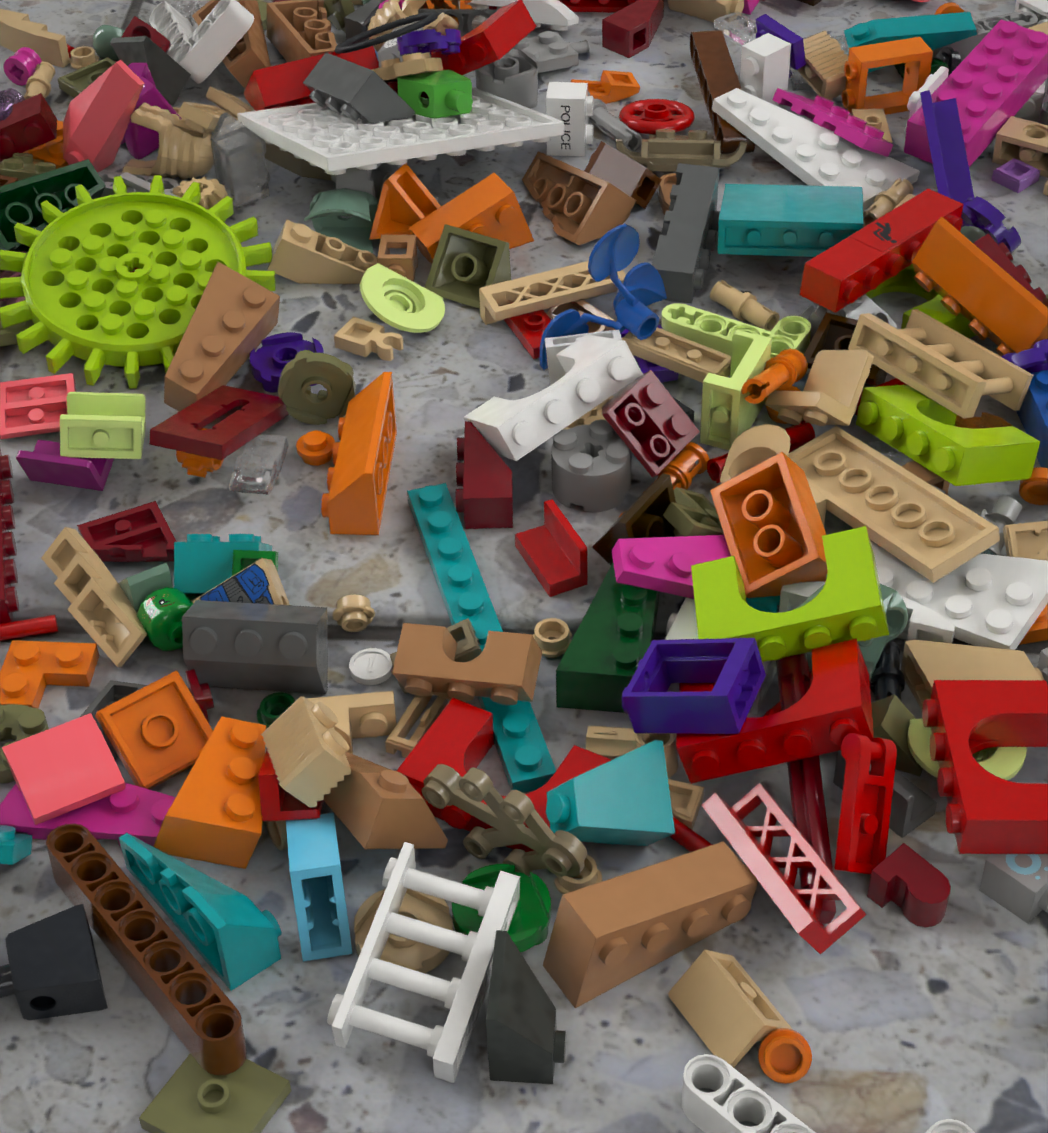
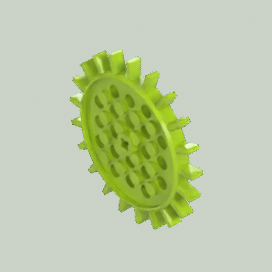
M154 175L149 192L127 193V187L122 177L116 176L113 181L114 195L96 199L91 198L90 193L82 184L75 186L78 206L65 213L47 200L41 203L43 218L49 223L42 232L18 222L14 226L17 242L30 247L27 253L0 250V270L21 272V277L0 278V299L25 298L24 301L0 308L2 327L7 328L32 320L34 325L16 335L19 351L25 354L49 340L55 347L45 356L48 371L55 374L72 356L86 360L84 374L86 384L91 386L95 385L104 365L124 367L129 389H136L140 379L139 366L163 363L166 373L217 262L222 263L270 291L276 290L275 271L246 270V267L270 263L272 260V246L270 242L246 247L241 245L242 242L258 236L256 218L253 216L228 226L224 221L234 214L232 198L226 196L208 210L198 205L201 200L200 183L193 182L182 198L164 193L161 175Z

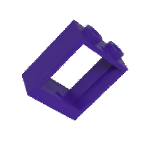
M755 638L652 640L643 659L639 661L637 670L629 685L622 693V707L624 712L629 715L634 732L739 734L766 676ZM671 683H715L712 691L667 692Z

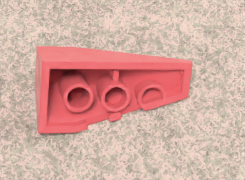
M122 60L113 64L70 102L63 121V158L67 161L68 165L89 159L95 170L100 172L113 164L131 119L130 116L134 111L144 82Z

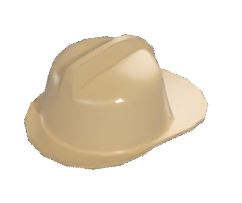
M763 424L744 431L734 440L729 449L725 466L721 473V483L781 452L788 456L790 437L786 430L778 425Z

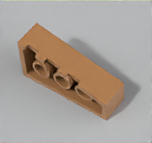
M210 0L192 15L198 26L220 0ZM236 0L254 15V21L245 35L222 60L227 69L244 88H246L254 70L271 67L259 6L256 0Z
M291 0L267 3L266 37L287 62L335 51L337 43L334 34L331 33V24L327 20V11L324 8L323 0Z
M217 262L165 374L164 403L177 411H181L220 386H226L250 357V352L253 349L256 350L261 341L277 325L280 296Z
M723 841L563 894L543 967L574 1008H577L730 924L743 919L751 909V902L759 881Z

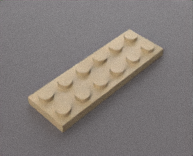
M838 426L831 428L788 454V457L805 472L807 481L826 497V510L853 528L866 526L870 540L933 583L1000 541L999 528Z

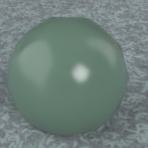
M111 25L98 27L93 35V47L97 55L102 59L108 57L113 61H119L110 42L113 38L121 37L125 30Z

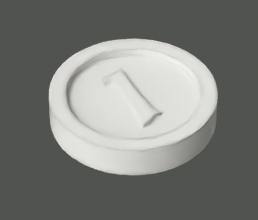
M363 649L354 654L350 659V675L354 681L362 685L381 684L392 675L393 664L390 655L382 649Z

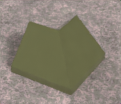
M445 224L424 288L445 299L480 309L479 288L511 280L509 243Z

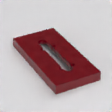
M222 385L150 429L149 445L223 460L289 415V413L286 411V405L283 403L282 398L280 400L278 396ZM243 406L241 410H237L212 426V429L200 430L234 407Z

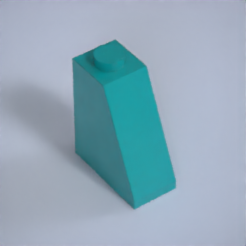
M654 740L546 792V815L550 821V829L553 833L558 830L567 831L581 842L649 846L675 834L664 745L661 740Z

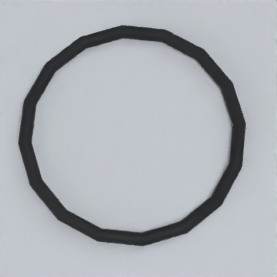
M436 11L424 12L368 30L338 44L335 52L337 54L349 53L395 39L435 21L438 18V13ZM418 21L412 25L406 26L394 32L364 42L357 43L363 39L369 38L384 31Z

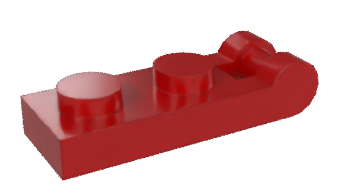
M850 733L844 737L841 744V754L846 761L834 870L872 874V870L886 859L897 748L890 739L876 737L870 741L865 735Z

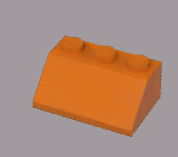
M781 452L710 490L730 555L735 556L747 598L781 596L783 585L826 581L828 572L822 536L826 535L805 472L786 454Z

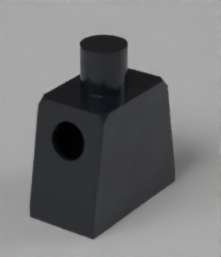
M83 904L75 905L7 935L5 944L9 964L0 966V998L15 994L23 1019L31 1021L100 1011L108 1008L93 937Z

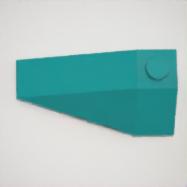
M970 12L875 19L856 24L844 30L848 48L921 37L932 50L978 35ZM887 66L868 69V73Z
M128 833L119 837L128 871L231 991L282 959L278 937L282 935L277 920L270 911L264 910L261 912L247 896Z

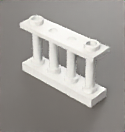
M404 842L398 859L391 857L387 863L382 880V886L386 887V890L344 995L339 993L335 995L328 1013L327 1023L332 1025L335 1045L346 1048L353 1027L426 1049L427 1056L433 1057L434 1077L454 1083L490 983L496 930L508 932L520 898V876L500 871L494 888L486 886L485 890L415 870L414 844ZM407 888L477 909L478 915L483 917L478 933L470 931L468 935L398 914ZM391 933L462 955L461 960L467 962L462 978L453 977L452 981H447L380 960L389 934ZM372 979L445 1002L444 1007L450 1009L444 1027L436 1025L434 1029L362 1007Z

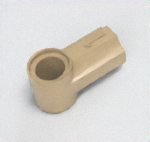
M588 726L586 750L613 760L654 740H661L664 745L668 778L672 777L678 769L677 733H635L633 728Z

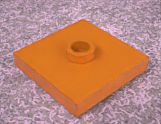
M177 670L97 711L95 715L134 784L149 790L194 766L213 732Z

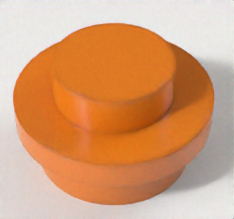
M318 430L310 431L298 439L296 443L297 453L308 465H323L332 458L335 440L328 433Z
M780 1028L771 1031L763 1038L758 1049V1060L761 1069L771 1080L785 1084L793 1083L800 1080L808 1072L812 1062V1052L807 1040L799 1032L788 1028Z

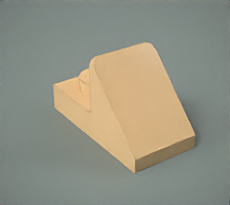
M393 691L306 698L313 704L322 702L331 709L338 719L334 729L346 740L349 745L347 752L353 754L352 739L390 735L397 724Z

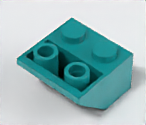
M187 534V542H174V588L185 594H204L232 577L233 550L272 551V545L262 543L261 536H254V534H229V542H220V536H212V534Z

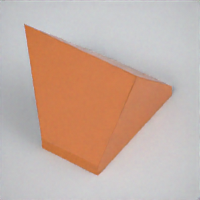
M407 163L400 166L383 183L369 240L381 239V235H412L409 230L410 226L441 207Z

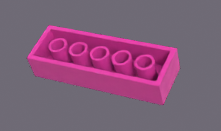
M1001 19L931 95L932 103L956 98L969 167L994 140L997 132L1011 116H1015L1048 78V35L1044 32L1034 31L1019 26L1015 22ZM921 105L907 121L904 153L932 163Z

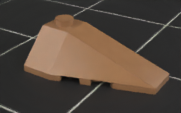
M539 151L522 178L523 183L534 200L542 206V212L545 217L553 223V229L556 234L577 245L601 238L616 226L623 225L636 202L635 199L610 182Z
M349 752L345 753L351 767V774L344 775V781L337 782V787L331 788L330 794L324 795V801L364 849H402L404 842L414 844V849L446 847L447 837L425 800L412 787L405 775Z

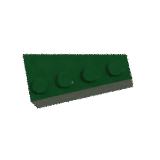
M89 159L0 186V250L28 252L30 247L17 242L14 226L18 222L42 232L49 225L43 218L41 203L45 200L65 213L78 206L75 186L82 184L90 193L92 199L102 196L106 185Z
M612 563L556 669L557 708L625 713L622 707V693L636 672L639 661L643 659L652 640H654L660 591L616 582L614 563Z

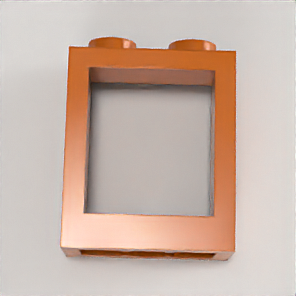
M921 37L849 48L848 61L844 65L846 86L842 91V104L844 108L848 109L850 113H852V109H884L885 115L909 111L907 104L911 94L914 91H918L930 75L933 56L932 49ZM905 63L902 91L865 97L868 69Z

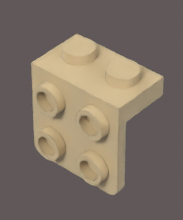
M821 350L815 357L803 391H774L768 395L765 405L777 411V417L789 424L799 425L804 420L806 423L809 422L818 426H849L856 412L857 403L865 381L869 376L874 356L867 350Z

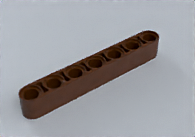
M722 30L691 32V59L716 141L721 143L720 153H733L739 147L740 141H747L745 153L754 152L755 143L712 110L715 98L735 88L742 90Z
M72 823L58 826L52 830L47 836L46 846L57 885L74 906L84 905L91 928L205 1071L214 1075H227L238 1070L245 1062L247 1054L242 1017L238 1009L86 827Z

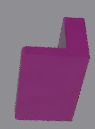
M39 439L33 452L19 450L16 456L17 461L30 481L103 491L114 458H71L60 456V442Z

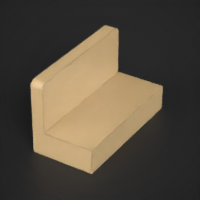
M704 950L668 993L669 998L711 1053L726 1061L733 1068L757 1041L761 1042L771 1031L780 1028L792 1029L733 955Z

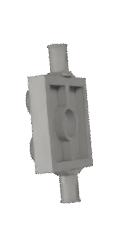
M545 31L536 37L523 38L509 53L519 54L518 49L532 53L537 59L538 73L579 65L578 54L589 53L590 48L587 40L570 43L566 42L557 32Z

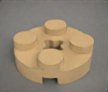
M407 888L398 914L454 931L449 907L444 899ZM386 889L378 891L366 899L355 915V947L358 957ZM390 933L380 960L427 974L428 971L439 966L450 952Z

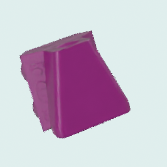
M147 63L129 64L128 67L144 82L134 111L139 109L143 103H148L150 106H158L161 109L169 110L171 114L178 115L156 88ZM130 119L121 144L126 142L129 153L135 159H143L159 148V133L132 123Z

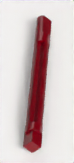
M807 653L776 660L781 711L799 701L811 686ZM819 755L787 762L793 823L833 872ZM801 851L800 857H806L805 854ZM798 868L800 889H813L816 868ZM826 882L825 889H832ZM804 900L810 906L811 900ZM823 900L820 921L822 924H829L836 914L835 900Z

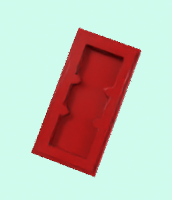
M541 309L504 319L532 358H540L541 338L545 328L551 322L545 311Z

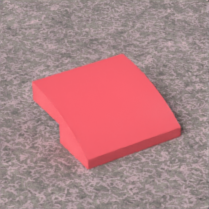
M73 373L0 382V439L60 432L61 414H67V394L69 392H76Z
M91 713L2 747L19 791L21 790L35 825L125 789V781Z

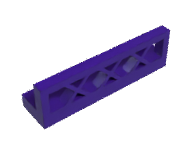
M930 90L920 92L938 193L960 203H964L970 196L974 199L956 98L932 103ZM964 220L962 227L967 224Z

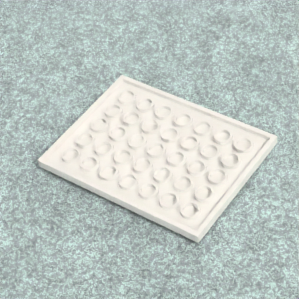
M472 87L473 103L470 113L442 118H429L414 114L411 118L378 123H369L359 118L355 122L343 112L339 115L327 105L323 108L317 103L237 113L238 127L250 132L251 136L260 137L265 140V143L274 144L279 147V150L288 151L294 154L295 158L304 159L311 166L320 167L325 170V173L330 175L344 174L346 169L354 167L360 170H372L377 168V164L386 162L390 165H403L407 163V159L412 158L425 161L434 160L438 154L444 153L450 156L465 155L466 150L470 149L492 151L496 145L502 144L508 147H519L523 145V141L528 140L539 143L549 142L551 137L564 135L563 121L491 93L481 91L475 87Z

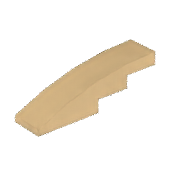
M0 9L1 46L13 52L22 47L30 48L39 55L42 62H48L51 65L62 68L70 63L65 35L48 32L47 25L31 22L28 14Z
M64 527L41 559L58 577L54 584L70 601L71 605L67 610L117 667H122L147 636V633L139 621L134 607L99 556L76 529Z

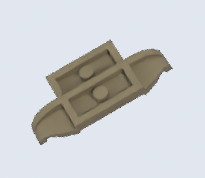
M658 129L656 130V135L649 134V139H642L641 152L628 150L623 144V139H616V147L618 151L647 167L650 171L676 172L678 163L719 168L729 167L741 159L745 153L747 141H740L739 147L733 153L720 154V141H714V136L707 135L708 131L689 130L688 135H675V130Z

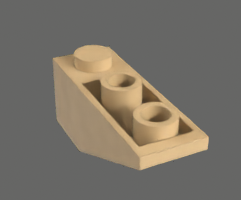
M286 219L272 250V260L267 270L275 271V274L299 284H360L365 271L377 264V257L369 251L359 250L347 245L338 238L328 237L311 230L304 224L294 223Z

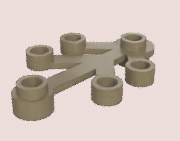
M438 764L424 779L422 794L432 806L443 809L445 806L454 805L494 827L484 829L476 826L464 838L463 844L465 848L476 858L485 859L496 847L522 843L534 851L524 852L521 849H513L502 862V864L514 865L515 872L524 873L529 876L530 872L547 868L557 876L576 877L584 869L587 850L583 843L567 831L558 830L553 833L534 809L530 798L518 790H511L503 799L494 788L490 777L484 771L474 767L470 768L461 777L453 768L444 764Z

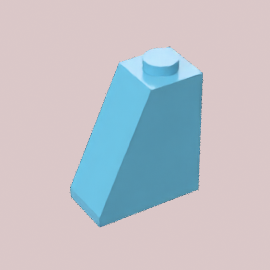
M334 813L321 814L320 818L286 820L289 870L303 962L353 954Z

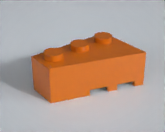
M492 173L409 227L411 234L416 235L419 251L431 265L445 224L509 243V249L534 241L514 191L495 173Z
M221 716L165 815L153 847L172 856L246 869L262 833L258 775L265 756L266 743L263 741L264 737L261 734L266 730V725Z

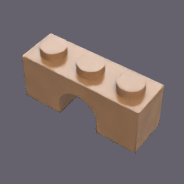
M403 623L392 674L408 693L417 696H430L431 692H441L463 701H471L474 699V696L489 697L492 701L503 705H515L517 700L533 701L542 650L531 634L488 631L485 647L478 657L468 662H456L455 654L458 643L446 627Z

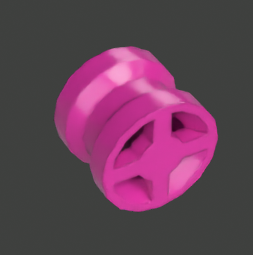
M22 47L15 52L14 56H10L4 62V72L11 82L23 86L26 85L28 78L33 76L37 64L39 63L40 65L42 60L34 50Z

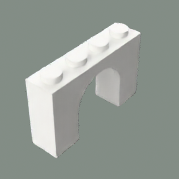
M586 334L556 354L566 372V375L538 393L518 400H507L494 396L463 418L465 421L472 422L499 456L517 461L643 375L626 341Z

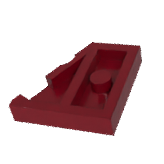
M156 501L77 525L79 534L102 562H174V542L177 541Z

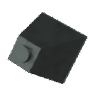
M147 36L113 38L110 44L119 60H122L127 66L131 63H147L156 88L170 105H174L191 74Z
M496 930L486 1015L490 1080L553 1084L555 1063H565L566 1031L557 1030L556 1008L508 932Z

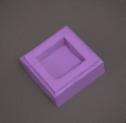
M1013 158L993 170L992 181L1020 193L1039 181L1040 170Z

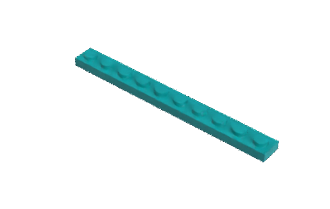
M446 483L408 490V504L451 624L454 625L469 618L475 629V635L479 640V646L483 651L488 631L503 632L448 487ZM478 696L481 708L493 713L494 744L510 789L525 793L537 790L545 785L556 772V768L531 703L517 700L515 705H503L492 701L489 697Z

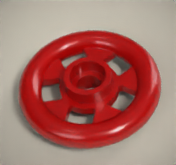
M667 99L635 101L624 106L619 113V120L630 129L638 133L656 135V130L671 129L675 130V133L689 128L695 119L694 112L689 106Z

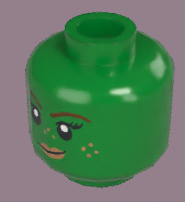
M165 587L147 595L140 604L137 617L143 625L148 639L155 647L162 651H175L183 648L182 616L193 603L185 593L176 588Z

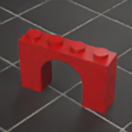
M518 0L498 9L482 24L462 36L460 53L443 55L441 51L431 52V58H441L443 70L449 69L464 75L500 60L537 26L523 1Z
M857 638L812 649V684L807 693L787 709L768 716L747 717L739 734L677 733L676 750L690 784L840 751L844 737L850 733L865 735L871 741L874 738L869 673ZM680 683L679 692L712 691L715 683Z
M934 680L931 698L924 699L922 719L924 727H931L930 756L932 761L939 762L938 792L940 797L947 798L946 828L949 834H955L959 854H1048V784L1017 783L999 778L985 770L973 757L974 753L992 747H1048L1047 681Z
M452 698L396 771L408 778L409 783L425 800L434 817L445 821L454 828L471 831L476 826L484 829L494 828L454 805L445 806L443 809L436 808L422 794L424 779L438 764H444L453 768L463 777L470 768H477L494 745L493 713ZM574 745L550 780L539 789L525 795L530 798L534 809L550 828V821L546 815V792L612 759ZM522 843L506 846L511 849H521L524 852L534 851Z

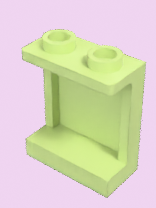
M741 330L735 331L732 336L730 378L708 373L703 380L700 443L729 450L734 440L744 431L751 428L765 404V400L758 404L747 402L744 398L750 395V392L742 394V386L747 380L764 371L766 362L770 360L772 338Z
M69 392L67 394V414H61L60 456L71 458L141 459L146 431L145 395Z

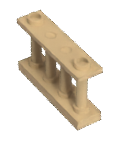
M912 309L907 326L904 329H896L870 313L860 314L848 347L849 350L869 351L874 356L872 364L964 419L974 417L981 396L986 395L1014 411L1020 410L1034 376L918 309Z

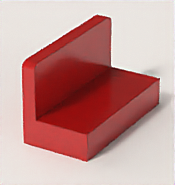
M554 500L545 501L544 525L515 534V547L549 597L588 585V550Z
M267 748L258 775L262 821L320 818L324 800L317 801V807L310 808L285 791L279 785L280 782L275 774L276 770L273 768L274 765L271 762L272 759L269 757L270 754Z

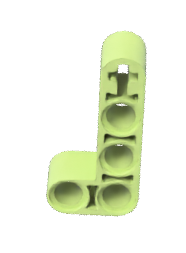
M680 303L667 305L663 308L661 315V327L663 330L731 356L732 336L736 330L772 338L770 359L789 348L797 349L804 355L810 344L811 323L801 316L784 317L779 320L771 331Z

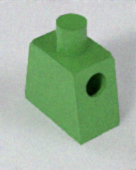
M452 70L397 77L398 95L415 111L416 115L442 118L470 113L472 110V82L469 78ZM421 93H427L429 98L420 97Z

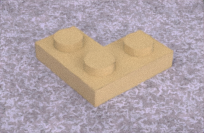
M419 52L403 55V62H400V58L381 61V68L372 69L385 82L396 80L397 77L441 71L443 66L441 58H431L430 52Z

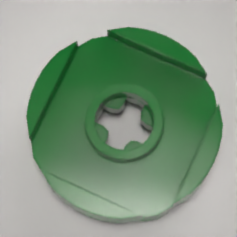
M492 864L471 872L462 881V884L485 890L486 886L495 887L500 871L520 876V898L509 926L508 934L520 953L534 945L543 943L547 939L548 926L551 920V897L546 884L539 876L530 872V877L524 873L515 872V866L509 864ZM452 902V918L455 931L468 935L470 931L478 933L483 917L478 915V910Z

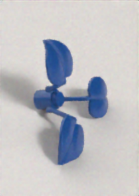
M624 223L608 231L594 246L588 262L589 274L595 281L600 282L610 275L611 281L618 288L619 292L613 302L617 321L588 313L580 316L579 312L575 309H569L560 313L547 325L541 338L540 366L543 370L548 368L545 338L588 333L589 326L587 322H594L614 328L615 330L619 329L620 333L627 329L639 340L650 337L658 327V315L647 307L652 303L667 299L664 283L657 269L650 263L644 262L633 267L626 274L623 283L618 278L617 271L625 269L633 261L639 249V234L633 227Z

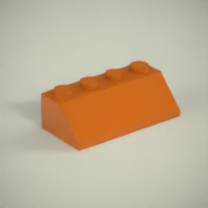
M941 217L935 223L912 261L916 273L914 276L916 282L927 292L934 289L943 297L941 303L953 315L957 316L961 313L970 321L968 324L969 328L980 339L985 340L987 337L998 346L996 351L1000 356L1031 349L1036 342L1048 339V307L946 219Z
M383 372L348 402L346 416L339 418L338 437L340 442H334L333 464L335 467L328 468L327 487L329 493H323L321 504L322 517L329 518L330 534L379 535L397 437L392 372Z

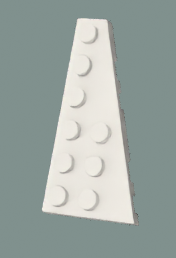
M738 88L713 100L712 110L808 186L862 187L863 211L874 203L875 197L880 192L887 191L897 179L901 178L902 181L907 179L911 184L918 179L919 170L891 157L862 149L834 134L833 131L821 127Z
M871 542L879 583L896 590L901 596L918 602L940 614L955 625L953 638L974 646L1016 650L1048 603L1047 560L980 553L933 583L875 542Z

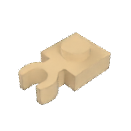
M354 316L334 335L335 348L363 357H367L371 352L377 353L380 359L392 361L394 359L393 348L397 350L403 349V336L394 332L385 333L384 326Z

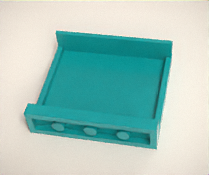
M725 184L718 222V254L816 257L863 228L862 187Z

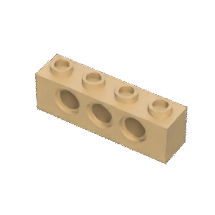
M1011 116L996 134L992 162L1003 165L1015 158L1040 170V176L1048 178V125Z

